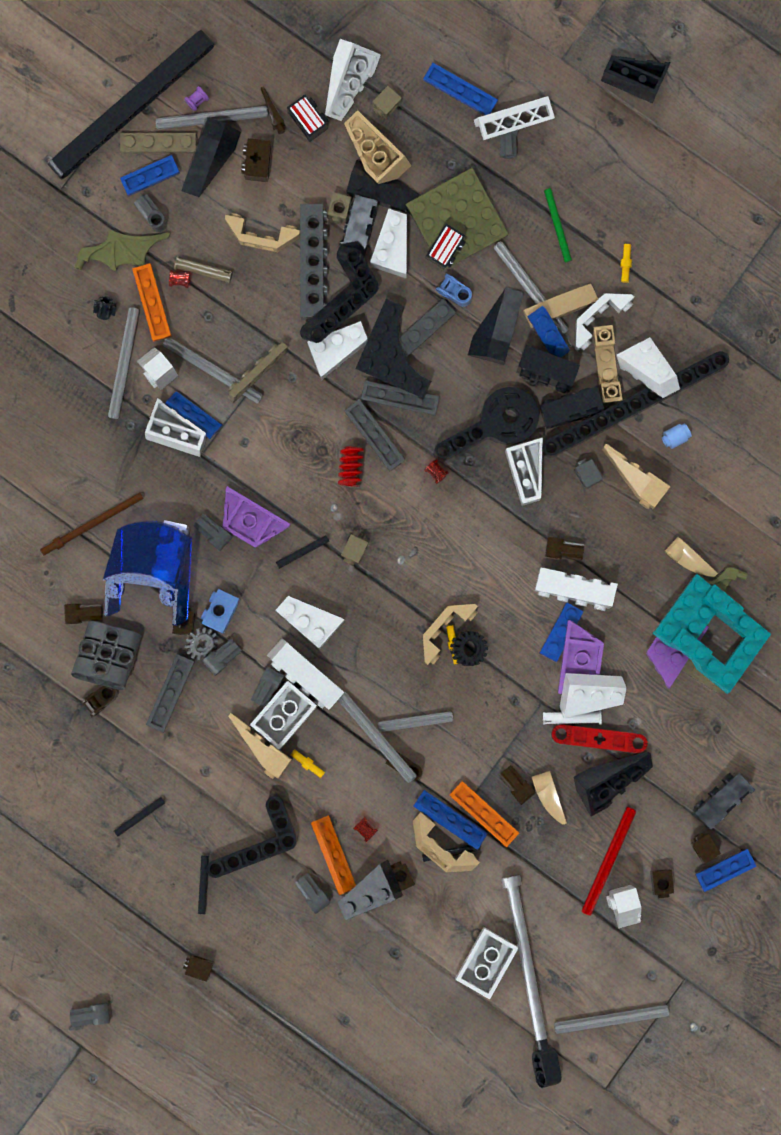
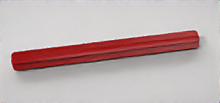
M627 807L582 908V913L586 915H592L634 819L636 810Z

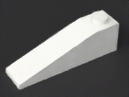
M342 39L339 40L333 57L326 116L342 121L353 105V99L357 93L363 90V84L368 77L371 78L374 74L381 54Z

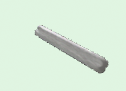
M449 711L382 721L377 723L378 731L386 732L452 722L453 713Z

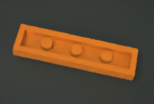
M151 263L132 268L153 342L172 337Z
M463 781L450 793L449 796L505 847H508L519 834L515 828Z
M329 815L311 822L338 894L341 895L351 891L356 884Z

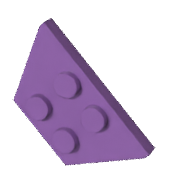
M228 486L226 487L223 519L224 530L257 548L290 527V523Z
M571 620L567 621L558 694H562L566 673L600 675L604 642Z
M708 626L705 627L703 632L698 637L699 641L702 639L705 632L709 628ZM657 637L646 652V655L653 662L656 671L661 675L666 687L669 689L689 658L681 651L667 646Z

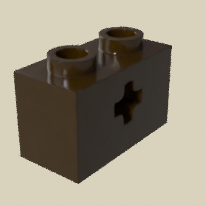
M248 138L247 144H244L243 155L246 156L245 163L242 162L241 174H244L245 180L268 182L271 140ZM255 157L259 158V160H257V164L253 163Z

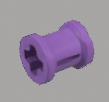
M198 86L196 91L189 97H185L184 100L195 112L197 107L204 101H208L209 98Z

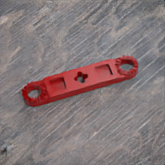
M557 725L551 732L552 739L558 744L641 753L648 746L646 737L636 733L570 725ZM558 729L566 731L567 736L565 739L559 740L556 737ZM598 733H601L602 737L605 738V741H602L600 745L594 740ZM635 738L642 739V748L635 749L632 743Z

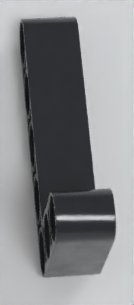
M342 246L338 249L337 260L351 284L301 327L300 335L304 340L314 343L321 342L378 292L379 284L358 249Z
M272 796L266 801V809L276 837L211 861L206 869L210 877L218 878L289 851L297 845L295 831L284 802L280 797ZM276 799L280 802L278 810L270 808L271 800ZM278 818L286 819L287 825L285 828H279L276 825ZM285 836L293 838L294 843L292 846L284 845L283 838ZM267 843L275 845L274 853L266 852L265 845ZM252 849L257 852L256 860L248 859L247 852ZM234 856L239 859L237 867L230 866V857ZM212 864L220 865L221 872L219 874L212 873Z

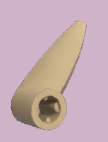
M679 537L665 550L674 561L692 572L715 577L718 574Z
M550 771L532 776L536 793L545 809L559 823L567 824Z

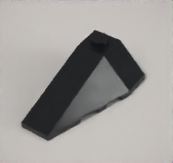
M207 117L204 121L181 191L200 197L235 151L241 132L226 123Z
M356 160L346 190V195L355 199V195L373 199L378 201L380 206L409 214L406 203L421 196L397 179L378 184L365 171L362 161Z
M507 287L504 289L473 335L468 356L501 365L505 364L524 292Z
M644 752L594 766L573 777L576 791L591 817L608 808L615 796L626 792L625 787L631 782H637L653 767L651 754Z

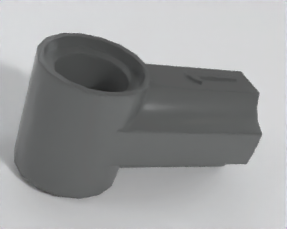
M503 120L501 125L511 128L514 120ZM518 130L498 136L500 137V158L511 159L517 156L516 137L518 136Z
M147 194L140 196L134 203L136 208L154 231H164L167 227V220ZM156 218H161L162 221L160 224H153V221Z
M205 514L201 515L193 525L219 551L232 539V536L221 526H217Z
M231 638L217 651L209 654L202 662L216 676L242 650Z
M267 667L251 700L265 708L274 691L280 686L284 675Z
M309 873L295 882L315 914L331 903L328 896L317 886Z
M99 1003L90 1005V1007L70 1010L72 1027L110 1023L108 1004Z

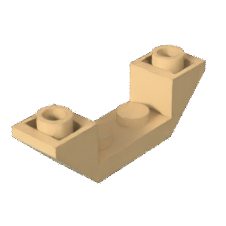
M238 214L225 215V221L240 245L278 253L300 239V230L291 225L281 227L278 241H275L276 238L270 236L260 238L257 237V234L251 232L243 234L245 220L242 216Z
M613 325L594 327V352L603 403L622 401L620 381L618 382L614 352Z
M476 604L447 606L423 634L424 660L426 665H429V663L434 664L440 658L438 654L440 649L429 640L431 638L433 640L436 639L441 633L439 628L443 624L447 626L454 618L451 615L453 612L464 622L467 619L471 621L478 613L476 611L478 607Z
M420 812L413 820L416 847L445 872L472 871L478 866L480 862L474 854L464 850L455 860L451 853L444 851L434 839L427 836L435 826L430 817Z

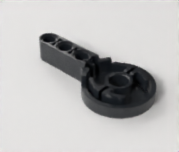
M504 387L496 390L485 401L480 414V421L438 443L433 451L434 458L439 462H445L485 440H492L495 443L504 445H516L524 442L533 434L538 425L539 410L535 400L526 391L516 387ZM512 410L516 414V421L514 423L505 422L503 419L504 411ZM473 430L479 431L481 438H474L471 432ZM455 440H463L464 447L456 446ZM445 448L448 455L441 456L438 453V449Z

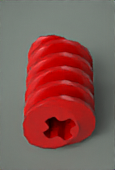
M351 446L343 447L345 449L340 450V454L344 455V457L339 458V461L344 464L340 465L339 469L344 472L338 473V476L343 478L338 481V484L347 487H360L356 483L361 482L362 479L358 478L357 475L363 472L357 468L363 466V464L358 462V460L363 459L364 456L359 455L358 452H362L364 449Z

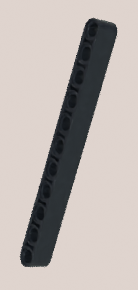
M202 30L195 33L53 157L48 166L61 180L66 178L214 48L215 44Z
M719 351L675 373L680 389L664 398L656 393L657 399L654 401L650 400L647 393L654 391L646 388L553 436L544 442L542 446L543 455L547 458L556 457L722 371L729 363V356L727 353ZM715 358H723L724 365H717ZM701 365L705 366L707 374H701L698 371V367ZM681 375H689L691 381L689 383L683 382ZM633 400L638 401L640 408L633 409L630 402ZM615 409L622 410V418L614 416L613 412ZM604 418L606 426H598L597 419ZM583 426L587 427L590 434L582 435L579 431L580 428ZM563 436H571L573 443L565 444ZM553 444L556 447V451L554 453L547 452L546 445Z

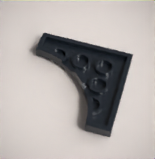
M385 299L355 369L424 399L432 381L420 375L408 363L399 341L400 321L404 306Z

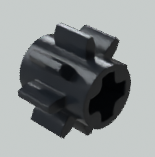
M102 296L99 298V301L94 300L93 313H97L96 315L99 319L108 320L111 315L115 316L117 303H113V299L108 296Z

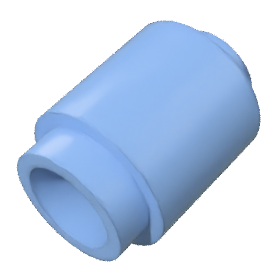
M685 423L682 425L678 424L663 432L662 441L666 447L673 449L687 442L688 438L692 437Z

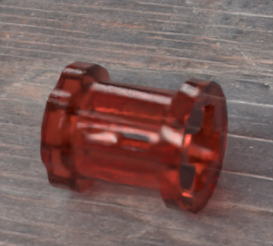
M170 270L169 287H173V285L185 286L188 289L190 272L179 273Z
M437 459L424 469L425 472H428L435 479L436 484L440 483L449 474L448 471H445L438 464Z
M364 817L353 829L357 830L365 838L364 841L367 842L378 830L374 829Z

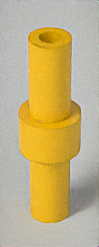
M624 244L623 259H621L620 263L622 283H629V271L632 268V259H630L631 244Z
M454 625L446 627L449 650H453V647H450V645L454 644L452 640L456 638Z
M295 749L290 754V756L302 764L301 766L304 769H309L319 778L324 775L325 772L316 766L309 757H304Z

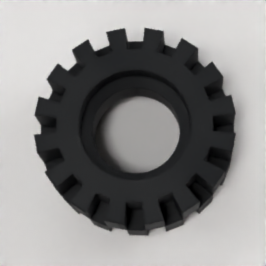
M465 631L457 634V638H453L454 644L450 645V647H453V650L450 652L455 655L452 658L457 660L456 663L462 664V666L479 665V662L485 660L483 657L487 656L488 653H485V650H488V647L484 646V644H487V641L482 640L484 638L483 635H479L478 632ZM468 641L472 642L475 648L471 656H467L464 653V644Z

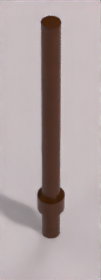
M139 492L61 538L58 536L52 540V543L41 548L40 551L45 556L55 549H61L67 542L144 498Z

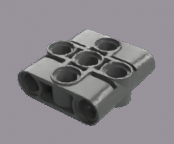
M89 621L83 640L79 644V652L71 675L79 680L117 690H124L130 671L134 667V659L142 636L134 631L96 621ZM111 636L116 637V639L113 641L108 640V638ZM87 648L92 649V651L89 653L84 652V650ZM105 653L111 654L108 658L102 657ZM123 658L129 659L126 663L121 662ZM100 670L105 671L103 675L96 674Z

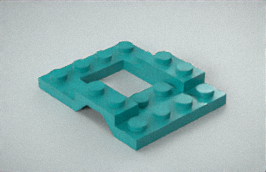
M698 574L694 575L652 633L667 646L681 651L691 659L695 668L726 694L731 692L771 635V633L743 612L744 608L715 584L711 586ZM714 615L743 637L725 664L711 655L713 652L698 640V637Z

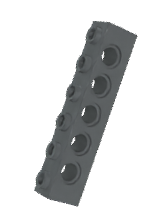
M300 204L301 320H310L327 305V303H324V296H327V285H324V277H327V266H324V259H327V247H324V240H327V228H324V221H327V210H324L323 204ZM317 221L319 226L312 229L309 227V223ZM317 240L319 245L313 248L309 246V242ZM316 258L319 260V264L311 266L309 261ZM312 277H317L319 279V283L316 285H311L309 283V279ZM317 296L319 301L316 304H311L309 298Z

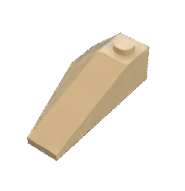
M358 110L344 123L365 171L378 184L398 179L411 167L407 158Z
M605 444L602 450L635 496L640 500L639 503L646 509H654L670 486L650 472L643 473V469L638 464L633 462L629 464L626 462L628 459L624 455Z
M230 713L229 718L262 767L266 769L264 773L272 779L274 777L280 778L293 760L234 714Z

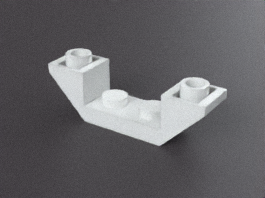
M604 294L576 320L575 350L577 352L580 349L584 351L592 343L590 341L592 335L584 325L589 326L595 320L593 317L598 312L600 314L609 307L607 303L618 313L622 310L626 312L633 305L634 296L632 294Z

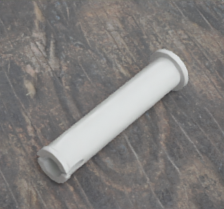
M601 710L563 718L562 712H543V725L599 723L601 725Z

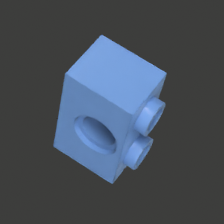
M218 589L217 592L212 593L209 600L211 605L209 609L204 610L201 619L203 620V625L224 634L240 599ZM217 606L224 607L223 615H215L214 610Z

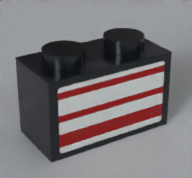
M303 95L287 107V112L308 141L311 142L328 129L327 122L329 121L323 112L319 113L317 111L315 101L311 97L308 99L306 95Z
M446 223L425 258L443 270L447 266L451 267L456 259L453 256L456 250L461 251L466 243L463 240L466 235Z

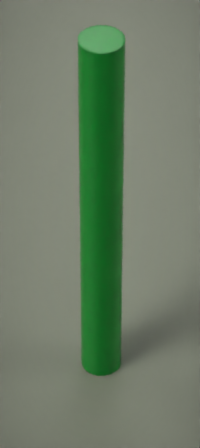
M551 188L544 190L564 262L567 263L572 261L553 193Z

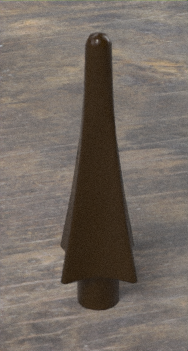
M261 87L273 130L277 129L278 134H283L285 132L284 126H286L284 119L272 103L266 89Z

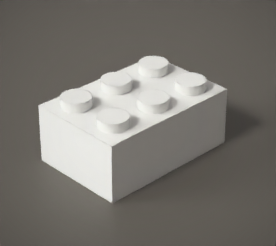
M287 681L250 726L278 750H281L318 706Z
M483 927L455 979L490 999L517 952L518 946Z

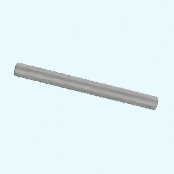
M266 106L157 118L156 128L160 130L203 125L207 117L220 122L263 118L268 116Z
M502 241L498 242L494 246L495 251L535 304L546 301L545 297ZM560 317L553 320L560 334L564 335L568 331L567 326Z
M129 308L108 413V417L112 419H118L139 316V309Z
M170 337L164 340V347L229 387L235 382L237 384L240 382L237 378ZM251 387L243 394L255 403H259L263 397L261 393Z
M344 692L338 699L339 703L408 783L412 782L416 778V774L348 694Z
M667 1005L556 1022L554 1023L556 1034L668 1017L669 1008Z

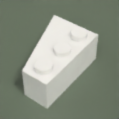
M388 209L370 261V267L406 278L407 215Z
M361 321L330 333L319 343L307 342L321 381L366 345L368 339Z
M650 337L617 354L620 369L632 374L633 378L645 383L646 387L662 398L680 389L677 375Z
M157 398L145 431L146 440L200 457L206 442V433Z
M543 438L506 448L505 450L521 506L540 501Z
M290 596L276 609L284 619L319 649L345 621V619Z
M566 673L560 702L563 718L623 705L626 693L622 676Z
M628 885L608 891L609 896H606L609 908L614 911L618 928L641 922V904L635 887Z

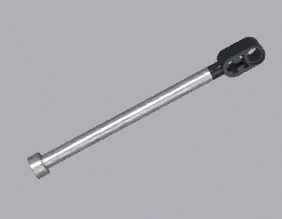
M520 875L502 878L501 881L503 888H507L537 1045V1051L532 1053L535 1078L538 1086L545 1088L559 1084L562 1076L557 1052L553 1047L548 1046L518 887L522 885Z

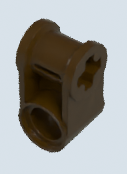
M101 686L80 703L86 706L91 713V718H93L118 697L117 689L110 688L113 695L107 699L104 696V691L109 687Z

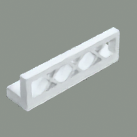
M547 96L478 117L474 120L475 127H480L483 140L542 123L555 117L549 97ZM546 106L547 117L543 118L536 114L539 108ZM527 112L532 115L528 123L519 120L521 113ZM509 117L514 120L511 128L501 125L505 118ZM492 123L497 127L494 133L487 135L485 124Z

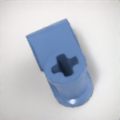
M445 274L444 281L435 290L461 307L468 306L472 301L471 290L453 276ZM460 293H467L469 295L466 300L458 298Z

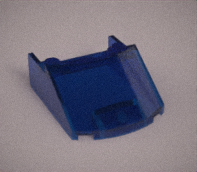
M139 521L117 529L103 580H106L104 616H111L120 611V601L125 591V583L159 587L161 603L173 607L172 625L178 626L188 620L192 537L189 534L186 535L173 525L158 521Z

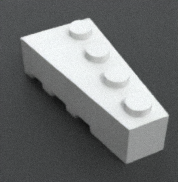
M540 568L535 591L542 597L549 598L550 595L557 596L559 601L568 602V599L576 601V605L587 607V604L595 605L594 609L605 611L606 608L610 609L613 606L618 584L611 583L607 585L602 580H586L583 576L572 574L569 576L565 572Z
M282 638L267 654L273 661L271 665L279 672L283 669L287 673L285 677L293 684L298 682L302 686L300 690L307 696L313 695L316 698L314 702L322 709L324 707L330 709L344 693Z

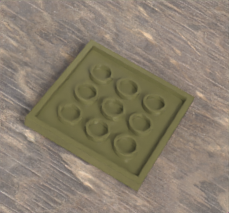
M473 168L406 203V207L429 249L446 223L466 235L463 239L466 241L461 251L456 250L453 255L456 259L452 266L509 235Z

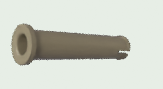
M179 255L174 265V270L180 269L230 283L232 271L180 258Z

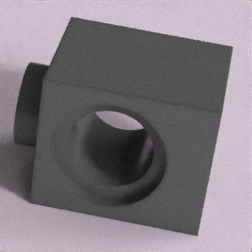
M585 458L576 463L577 467L574 471L585 490L603 480L592 459L587 461Z

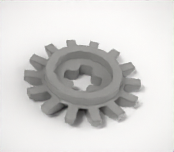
M203 627L201 633L199 629H196V636L190 633L193 639H186V642L190 643L185 645V648H190L187 654L192 653L191 658L194 659L196 655L197 660H200L202 655L206 658V654L212 653V648H217V646L213 645L218 642V639H213L217 635L216 633L210 634L212 629L206 631V628ZM200 639L202 641L206 640L203 647L197 646Z

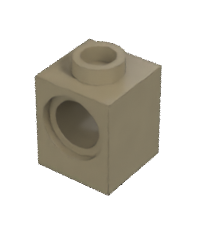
M387 86L373 100V111L379 117L383 116L387 119L400 106L402 98Z
M337 193L332 194L328 211V219H331V222L336 224L347 222L352 202L351 197ZM337 206H342L345 209L342 213L334 211Z
M351 534L341 554V557L344 558L343 561L352 566L355 563L359 565L368 542Z

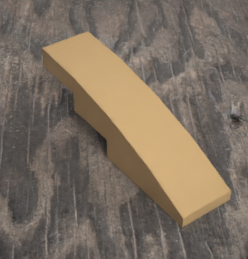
M588 284L529 307L523 312L527 318L528 315L544 306L552 320H555L594 304L598 297L592 285ZM527 318L530 327L533 328L532 324L530 323L529 319Z

